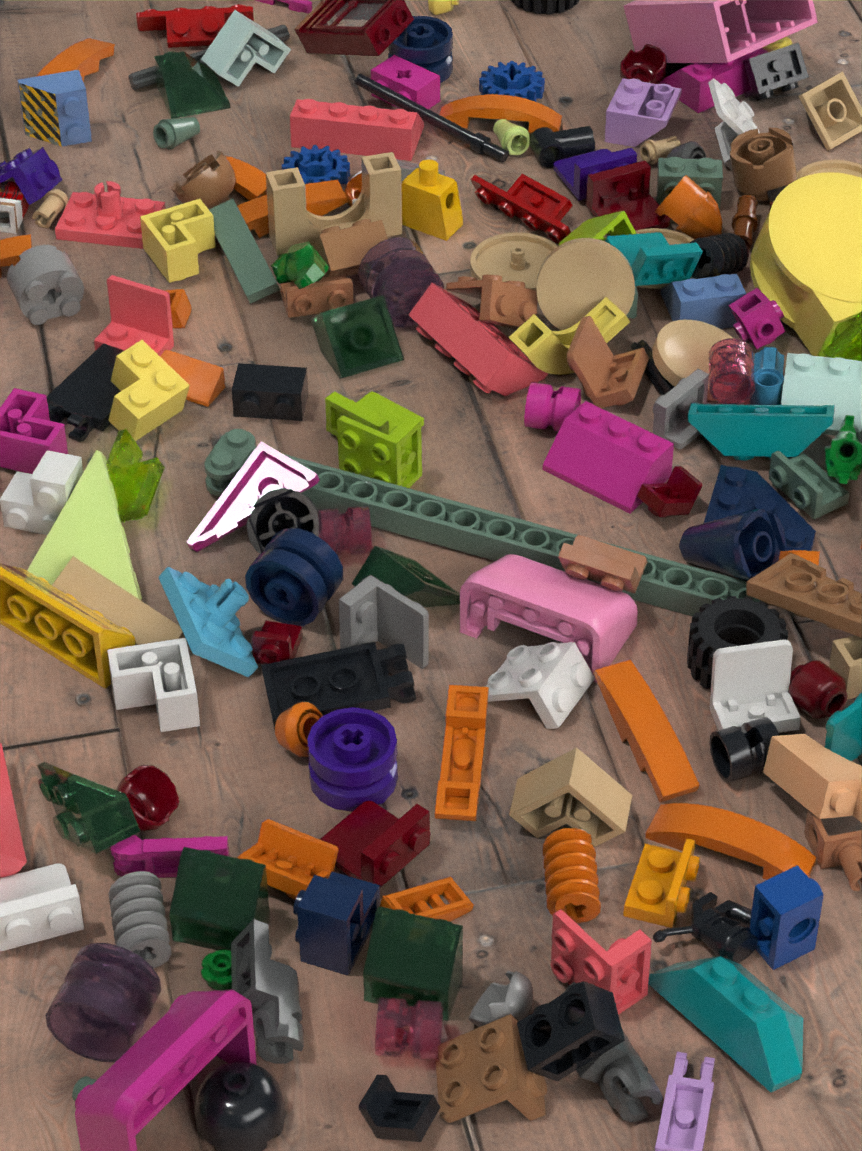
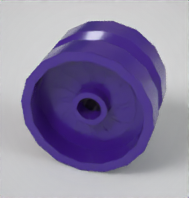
M356 707L337 709L322 716L311 727L307 738L309 779L311 790L322 803L337 810L352 812L365 801H373L378 805L384 803L394 792L398 780L396 760L397 738L394 727L384 716L372 710Z

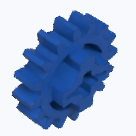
M514 61L508 62L507 65L498 62V67L488 66V71L481 72L479 92H481V95H510L536 102V99H542L545 78H542L543 73L541 71L536 72L535 66L527 68L524 62L519 65Z
M313 145L310 150L303 146L299 153L291 151L290 157H284V164H282V170L298 167L305 184L338 179L342 186V184L348 183V177H350V162H348L347 155H340L339 149L331 152L330 146L318 149L317 145Z

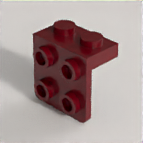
M645 160L588 175L586 207L594 217L625 211L635 231L650 228L663 229L670 226V217L666 214L660 217L654 212L659 204L649 194L651 166Z
M365 801L320 838V840L337 846L338 854L335 867L350 877L380 885L381 888L430 845V811L416 804L401 818H397L375 802Z

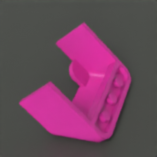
M235 990L192 991L176 998L169 1011L96 1082L92 1085H87L78 1094L75 1100V1120L81 1151H137L135 1136L215 1056H218L227 1063L239 1061L257 1065L251 1001Z

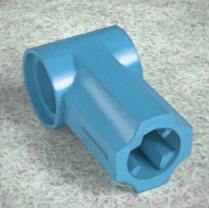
M764 347L763 350L754 355L750 405H781L784 383V355L780 354L777 348Z

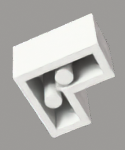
M47 450L33 474L17 471L0 498L4 527L48 535L83 474L81 457Z
M186 638L107 650L116 710L156 704L161 732L200 726L197 690Z

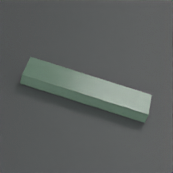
M232 198L209 209L214 218L215 236L249 303L251 304L279 291L280 288L234 199Z

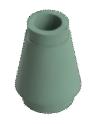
M195 117L162 119L154 126V140L160 148L171 150L200 133V124Z

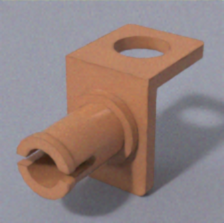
M807 810L804 834L813 854L817 857L816 861L820 869L841 865L853 891H860L857 881L860 880L862 885V830L828 836L821 819Z

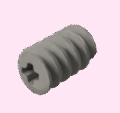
M145 871L128 873L118 878L111 885L108 893L117 958L129 968L139 970L159 967L166 963L171 956V946L168 944L170 940L167 931V919L165 918V906L162 904L164 901L161 881L156 875Z

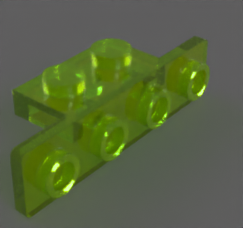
M127 429L118 431L106 463L109 478L113 483L121 523L129 520H139L148 515L165 468L158 457L140 462L143 452Z

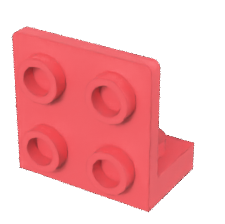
M111 275L107 279L111 322L94 340L95 351L103 343L125 351L141 340L159 356H161L164 350H171L174 347L169 293Z
M560 909L553 914L550 965L559 981L569 985L573 982L580 983L585 981L612 992L618 1015L648 995L652 940L639 929L626 939H618L606 951L564 911Z

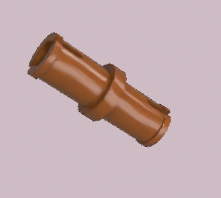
M742 195L737 201V213L732 218V228L734 234L740 236L745 241L749 250L753 242V232L757 229L758 219L755 216L758 201L752 195Z

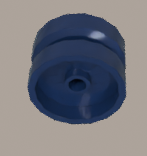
M413 16L414 20L388 46V58L396 55L440 75V83H442L453 72L452 28L438 18Z
M285 528L276 533L266 545L263 553L259 554L250 565L245 575L246 588L251 599L265 614L278 622L297 626H305L313 622L344 579L343 566L336 552L327 542L315 534L299 528Z

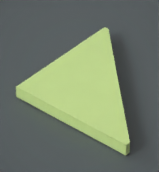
M96 450L27 571L37 577L44 578L52 585L74 556L141 600L142 596L136 573L133 571L125 530L121 524L117 509L118 503L113 483L109 478L106 466L107 460L102 452Z

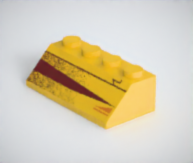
M0 564V624L106 689L112 683L107 650L134 646L136 644L134 635L127 628L119 627L106 619L99 611L91 610L78 602L72 595L65 594L53 587L44 578L37 577L22 568Z

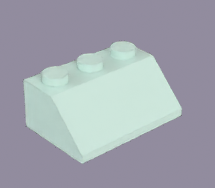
M787 353L781 405H835L833 424L822 434L836 436L840 431L845 416L850 415L855 416V431L858 436L862 430V361L848 360L840 357L830 358L809 354Z

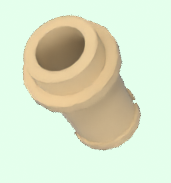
M676 136L658 141L646 140L640 146L641 159L649 164H656L658 158H667L672 149L681 145L679 139L676 140Z
M59 189L48 191L44 196V202L33 214L32 218L37 219L35 223L39 227L49 228L53 220L59 213L64 211L68 204L67 195Z

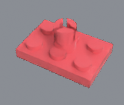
M106 181L107 192H105L104 185L101 182L95 186V194L73 192L55 227V235L58 240L143 249L140 216L166 209L165 202L146 198L121 197L119 184Z

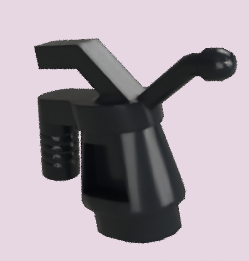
M712 892L692 903L691 926L658 930L653 935V940L659 943L664 941L667 936L691 934L699 941H703L718 957L722 956L736 963H740L750 956L758 943V937L752 934L749 928L752 910L731 900H727L713 908L717 904L718 896Z

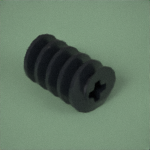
M722 233L697 238L690 242L697 243L703 251L692 273V277L696 279L715 277L722 274H736L742 271L748 263V247L745 241L736 234Z

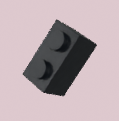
M238 363L232 386L234 417L303 421L308 399L307 368Z

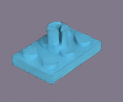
M167 567L158 578L192 653L249 678L258 668V665L251 652L253 648L245 639L239 627L240 621L235 615L249 601V595L246 590L234 581L232 583L231 579H226L220 587L214 584L209 586L200 582L189 572L181 573Z

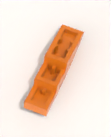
M87 38L73 44L58 54L37 76L79 70L84 82L85 76L99 72L101 59L114 56L115 44Z
M338 179L305 184L306 210L312 214L323 216L349 202ZM267 195L237 206L250 231L255 230L259 238L269 233Z
M631 659L596 669L593 674L623 743L628 741L640 771L647 772L659 802L696 792L700 784L685 751L663 709Z

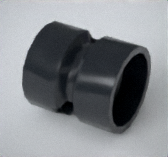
M768 717L743 723L741 730L737 726H732L711 733L709 741L711 757L716 771L725 782L748 777L751 775L752 769L756 773L763 772L772 736H780L777 728Z

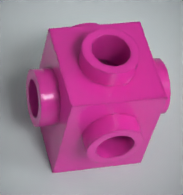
M758 288L728 305L737 321L733 325L735 332L742 342L748 340L756 349L772 343L779 335L786 332L780 321L784 314L775 300L770 301Z

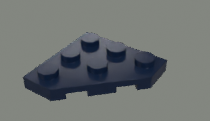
M720 466L704 523L752 509H765L768 513H774L784 528L786 550L780 551L813 550L816 531L757 471L739 467Z

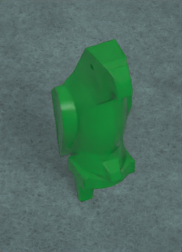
M308 241L291 245L288 252L283 253L271 267L279 284L294 282L299 289H302L321 280L328 271L329 265Z
M850 415L845 416L840 431L832 439L831 445L825 446V470L828 476L835 477L838 483L847 484L850 480H857L862 470V443H860L855 431V416Z

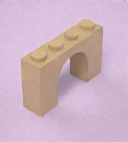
M389 152L361 157V193L357 201L349 209L333 216H318L306 210V188L298 167L266 172L269 237L276 255L287 253L291 245L309 241L314 246L318 236L324 229L332 226H340V229L352 227L353 223L362 219H371V222L382 220L387 237L402 234L401 168L394 153Z

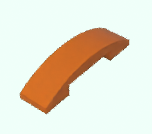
M498 94L476 95L455 100L442 106L439 114L463 128H468L471 117L529 122V133H533L542 127H548L553 132L560 131L562 115L545 105L521 97Z
M449 685L435 819L476 821L483 768L489 687Z
M661 804L645 835L646 839L683 851L687 838L695 840L696 845L764 867L762 878L766 880L797 865L809 877L817 858L801 844L766 824L728 810L699 804Z

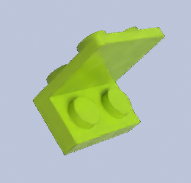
M335 391L325 398L326 431L337 436V419L342 415L387 435L408 416L421 420V427L424 426L423 417L373 391L357 402Z
M343 415L337 419L339 469L410 488L422 476L421 420L408 416L387 435Z

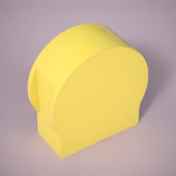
M834 172L817 173L795 180L785 187L773 202L751 253L750 270L755 288H758L770 301H776L784 314V317L780 320L796 331L812 356L823 357L862 342V178L850 174Z

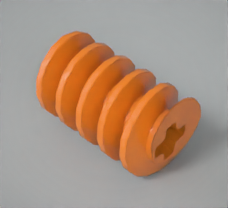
M577 828L556 830L547 836L543 843L547 909L552 916L561 909L575 923L588 922L596 918L601 911V902L598 900L600 890L597 887L596 850L591 844V835L584 830Z

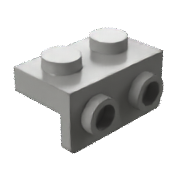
M697 369L687 378L681 379L665 395L658 397L653 406V434L674 443V447L677 449H683L701 434L688 422V413L691 403L711 404L707 402L708 373Z

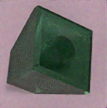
M171 51L164 55L154 56L157 88L171 119L230 108V102L213 70L184 51Z
M384 295L321 312L311 319L321 353L339 379L404 360Z
M374 546L351 583L357 586L371 575L384 584L392 586L397 592L413 602L421 604L423 607L460 604V593L418 561L378 546Z

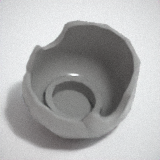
M507 971L505 975L509 978L510 983L507 985L496 982L491 983L471 1011L469 1021L481 1027L509 1014L518 1021L527 1017L532 1009L533 987L530 980L520 972Z

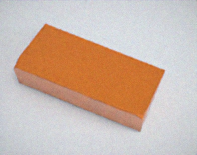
M164 350L160 357L190 385L186 400L209 407L224 390L225 376L222 367L170 350Z

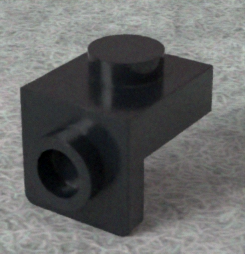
M379 1074L376 1075L359 1104V1110L376 1138L412 1142L422 1141L441 1108L434 1095L397 1092L388 1076Z

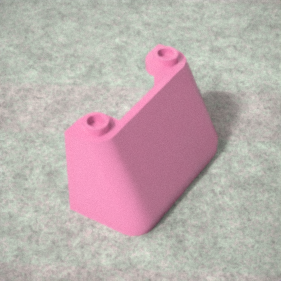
M505 555L472 573L460 589V633L477 639L485 626H487V629L495 631L502 620L563 643L575 642L592 674L596 669L610 666L637 626V605L628 594L608 589L601 584L587 579H577L564 571L519 555Z

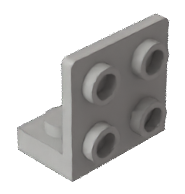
M371 575L339 599L340 649L372 642L376 643L377 641L386 647L394 644H404L407 660L421 669L429 664V613L421 604L413 602L397 592L392 586L384 584Z

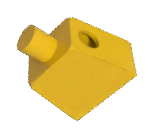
M430 159L421 161L419 168H416L401 183L402 225L447 241L463 226L457 182L452 178L438 174V163Z

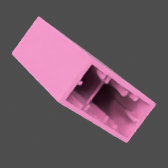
M636 0L624 5L635 52L642 50L645 44H651L661 48L666 55V63H728L818 23L813 0Z

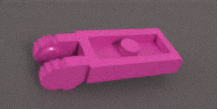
M136 835L118 837L110 845L111 855L114 856L115 861L113 862L114 871L117 873V876L120 875L121 877L137 871L150 872L158 878L221 877L231 875L228 836L141 840Z

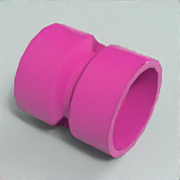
M531 382L525 405V427L545 430L549 425H552L554 431L559 432L564 419L581 405V389L561 386L557 391H554L550 384Z

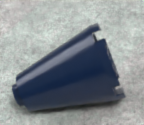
M752 509L687 528L680 539L679 548L686 562L747 582L778 562L780 550H786V538L784 528L774 513H768L765 509Z

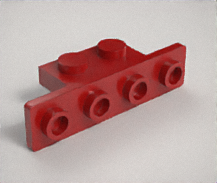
M237 4L226 8L205 6L202 9H186L180 7L169 11L147 9L143 12H137L136 19L138 31L167 30L168 48L210 46L234 10L254 21L252 6Z
M524 174L519 176L507 192L477 175L471 178V182L476 189L475 195L479 200L487 205L490 203L497 205L510 218H513L515 215L528 228L534 231L537 229L542 230L553 242L559 244L571 233L570 228L560 222L573 206L567 197Z

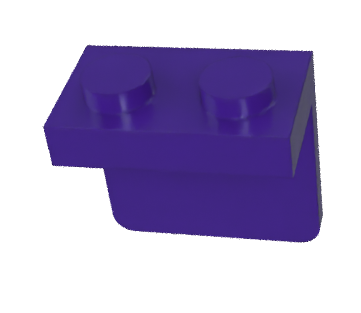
M43 147L34 152L27 148L15 155L11 161L0 163V183L13 177L29 205L40 200L48 191L62 181L57 164L49 158Z
M632 147L616 152L600 149L555 161L554 171L576 198L583 200L587 199L588 175L636 163L637 153Z

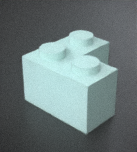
M234 10L201 60L219 76L239 87L255 62L275 74L291 51V48L273 33Z

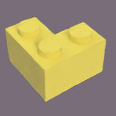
M201 199L140 216L143 249L169 283L181 281L187 277L199 274L198 254L216 247L213 214Z
M141 340L116 356L111 382L121 392L114 396L108 421L131 443H134L183 410L190 385L151 347Z

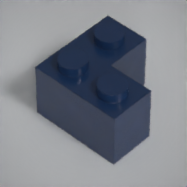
M331 872L328 879L314 875L306 891H299L293 908L294 915L298 916L295 941L300 944L301 962L349 976L376 922V914L380 906V885L336 872Z

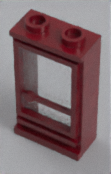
M322 0L294 30L307 53L380 56L409 26L414 18L404 0Z

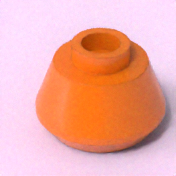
M300 702L282 712L275 724V735L278 743L298 756L309 757L307 738L311 727L323 716L319 709L309 702Z

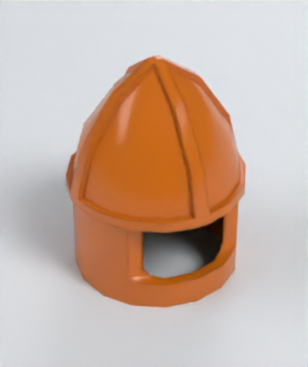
M687 175L681 179L654 211L660 217L666 214L678 224L674 231L686 234L694 240L722 233L723 220L718 203L709 191H704Z

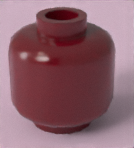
M810 661L804 665H799L791 673L788 693L791 695L794 704L814 719L831 717L836 711H841L848 697L844 677L822 661Z

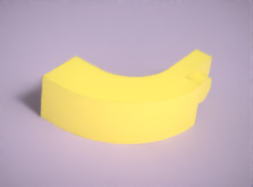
M607 297L586 315L592 317L606 343L630 323L628 317ZM533 314L509 336L513 344L540 370L555 375L575 373L568 366L567 352L580 321L570 328L552 331Z

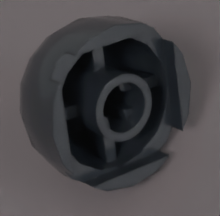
M276 489L261 496L253 505L255 508L247 520L246 526L249 540L260 554L263 553L273 536L285 528H299L322 538L323 523L318 508L310 498L292 489Z
M236 1061L223 1064L210 1072L198 1087L194 1104V1119L198 1136L203 1142L205 1138L208 1143L214 1145L215 1151H262L267 1148V1142L274 1138L276 1133L279 1136L283 1131L286 1111L279 1083L264 1068L250 1062Z

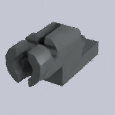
M253 919L231 943L232 990H235L251 1001L256 1047L259 1056L275 1064H286L294 1060L293 1049L302 1052L304 1047V1030L300 1023L303 1019V1011L300 1007L297 971L290 966L270 959L272 946L269 944V924Z
M623 1031L625 1041L576 1071L581 1078L599 1085L612 1108L617 1109L623 1120L637 1122L649 1116L639 1097L649 1096L652 1103L659 1105L663 1100V1096L652 1075L648 1073V1068Z

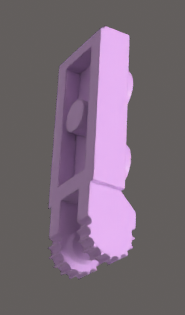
M676 1053L673 1074L668 1077L655 1151H703L714 1088L712 1077L715 1058H704L700 1069L701 1080L684 1077L688 1067L687 1053Z

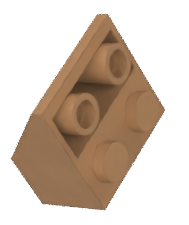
M362 219L353 223L352 227L340 229V226H332L321 231L313 246L329 265L328 271L323 277L346 275L347 277L368 272L378 265L388 266L394 257L382 220L371 222V219Z

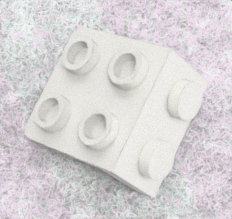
M713 78L708 84L716 113L723 120L722 123L715 127V132L724 164L732 170L730 160L732 141L740 134L758 128L753 122L754 112L745 101L740 103L726 83L720 84Z
M777 640L717 649L714 652L710 711L718 730L737 726L741 730L743 723L763 717H768L773 722L778 733L800 729L801 718L791 695L788 693L793 654L790 641Z
M550 642L538 646L527 647L526 645H520L512 649L507 654V659L498 671L489 677L488 684L485 687H489L488 702L529 698L546 729H554L561 726L595 677L575 642L558 644Z
M57 863L0 878V952L84 930L76 884L71 885L66 867L63 864Z

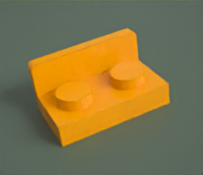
M687 838L682 852L650 844L644 845L624 904V917L673 928L677 913H685L688 906L691 889L686 887L688 880L695 882L697 878L700 857L694 856L695 840Z

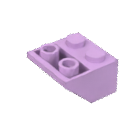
M622 78L606 110L605 142L636 147L665 128L681 96L682 89L671 87L668 84H653L642 82L639 79Z

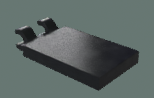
M103 343L47 396L50 421L60 423L67 417V424L75 426L74 430L69 433V438L83 442L94 428L104 431L111 424L108 420L113 399L116 394L121 392L111 382L116 356L122 353L123 350Z
M372 642L261 665L274 730L279 715L300 702H309L315 705L324 716L337 709L352 707L372 711L391 708L390 699H395L401 703L415 701L416 694L413 687L415 684L412 672L408 669L404 644H394L388 648L377 650L376 643Z

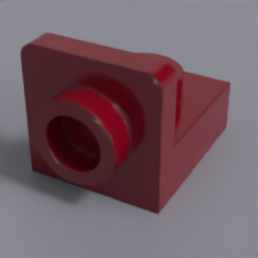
M265 620L261 631H254L251 638L252 653L256 663L268 664L295 658L303 638L302 626Z

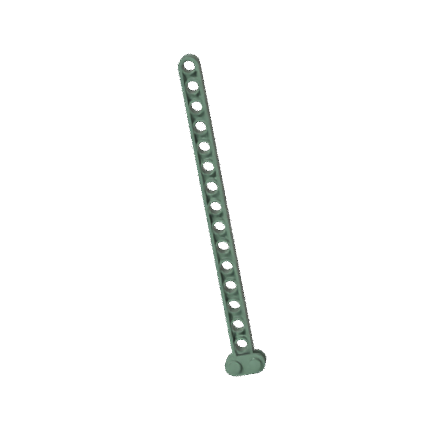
M233 429L226 432L207 456L204 462L205 473L207 474L205 482L206 488L211 494L220 497L256 449V440L252 433L243 429ZM286 455L318 475L320 481L315 486L302 492V494L314 502L319 512L493 561L505 555L514 554L565 572L558 556L563 543L573 545L577 534ZM616 546L647 558V564L635 594L622 590L633 600L693 616L695 612H699L702 605L705 603L711 605L712 600L717 598L722 600L727 599V596H736L738 599H744V596L753 598L746 595L747 582ZM587 578V580L601 584V582ZM753 598V599H752V601H754V602H759V601H761V600L756 599V598Z

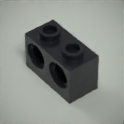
M585 981L571 985L565 993L549 1003L536 1007L533 1013L517 1022L527 1070L555 1081L561 1080L625 1041L613 993Z

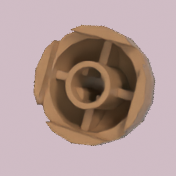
M217 151L216 159L210 154L196 163L183 174L187 180L182 185L176 181L171 190L182 203L201 199L205 206L211 209L230 200L228 195L235 186V173L221 151Z

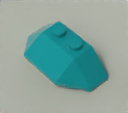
M691 403L688 422L724 456H733L734 459L742 461L751 460L754 456H765L771 460V454L780 451L790 459V457H797L833 424L835 405Z
M719 956L675 963L649 974L648 984L771 1093L800 1079L803 1068L804 1018L741 964Z

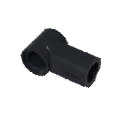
M590 126L553 132L548 127H542L531 134L529 146L542 166L552 168L555 161L595 151V140Z

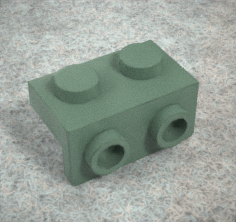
M780 451L771 454L769 480L812 519L819 518L848 504L850 493L831 476H828L805 453L788 459Z

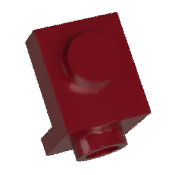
M675 466L667 483L642 484L637 497L648 506L649 512L658 517L666 518L673 515H689L700 493L702 483L682 466Z

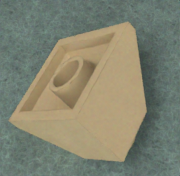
M843 71L798 96L827 151L862 131V107Z

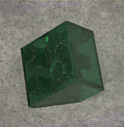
M47 762L37 765L42 777L38 780L39 788L48 802H52L56 812V816L53 817V823L58 834L63 839L66 838L77 846L97 854L140 832L125 793Z
M184 847L180 856L169 912L172 940L217 951H231L232 941L253 919L268 924L270 913L266 865L249 859H237L215 854L208 850Z
M378 906L363 972L364 1001L448 1021L463 981V926L443 919L436 920L410 914L400 909L393 910Z

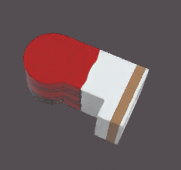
M6 180L0 184V219L9 217L10 223L0 222V232L16 234L29 208V203L17 183Z

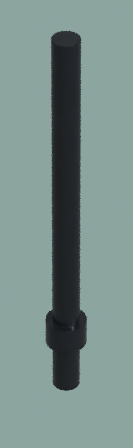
M363 74L357 76L355 80L357 86L408 112H417L422 120L469 144L470 149L481 155L486 153L501 162L507 160L509 151L492 143L491 139L478 132L475 134Z

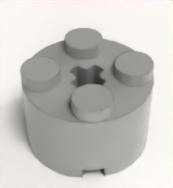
M52 245L35 246L19 255L21 260L14 267L11 264L7 273L9 287L22 313L29 318L32 324L41 325L48 319L63 315L70 317L79 312L81 309L80 302L84 294V285L69 255L64 250L63 252L59 251Z

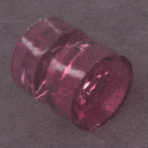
M727 338L720 340L709 350V392L716 401L723 404L737 405L747 401L755 391L753 350L748 343L740 339Z
M369 506L348 507L345 513H340L337 508L319 509L321 514L319 538L327 542L338 556H341L343 550H348L351 555L372 553Z
M380 997L376 1019L375 1055L400 1058L405 1051H409L414 1059L438 1061V1046L441 1044L443 1002L418 1000L414 1006H409L405 999ZM410 1026V1031L402 1027Z

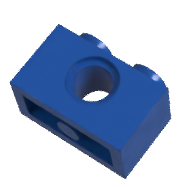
M798 865L755 885L750 932L758 937L755 950L772 970L815 950L824 894L819 884L814 879L809 878Z

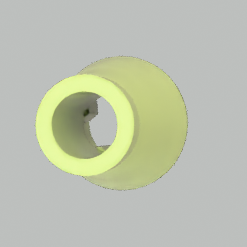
M500 119L494 124L493 131L497 135L502 148L509 151V155H521L527 151L530 145V135L526 128L511 123L506 119Z

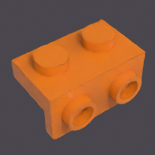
M267 819L261 824L258 843L237 857L235 872L249 877L253 883L269 885L285 892L288 897L296 900L300 890L306 891L314 875L328 879L331 872H334L338 848L335 845Z

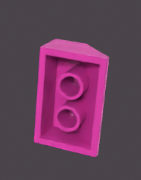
M760 48L728 63H694L666 77L660 84L681 88L682 92L679 101L695 112L700 113L714 107L708 84L709 81L714 78L720 84L726 83L734 92L735 97L744 94L745 91L751 90L743 60L767 53L768 51Z
M585 401L564 419L545 458L542 470L631 514L643 503L637 497L642 484L664 483L669 479L672 473L674 443Z

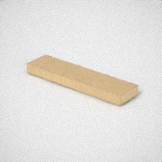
M74 556L52 584L53 587L65 594L72 595L78 602L91 610L99 611L106 619L119 627L127 628L134 635L136 645L185 638L178 624Z

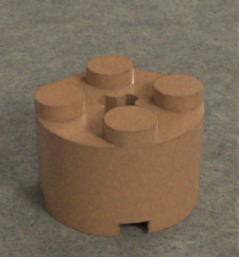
M768 128V133H759L758 129L749 130L737 136L731 143L730 160L734 184L741 192L755 195L757 200H768L767 191L789 185L798 180L791 136L779 128Z

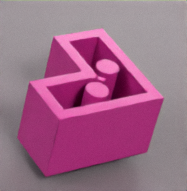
M14 388L0 407V467L33 474L47 450L68 454L65 426L62 423L50 421L46 395Z

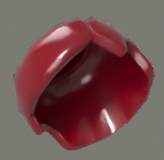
M645 44L643 49L638 52L630 49L620 63V77L624 79H639L642 82L659 84L665 76L666 55L661 48L651 44Z
M141 765L135 768L120 781L114 795L118 813L127 824L141 832L157 830L169 821L170 815L179 806V797L174 783L165 772L154 765Z

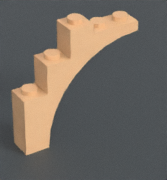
M806 734L772 736L763 770L765 775L819 819L853 816L862 823L861 765L832 752Z

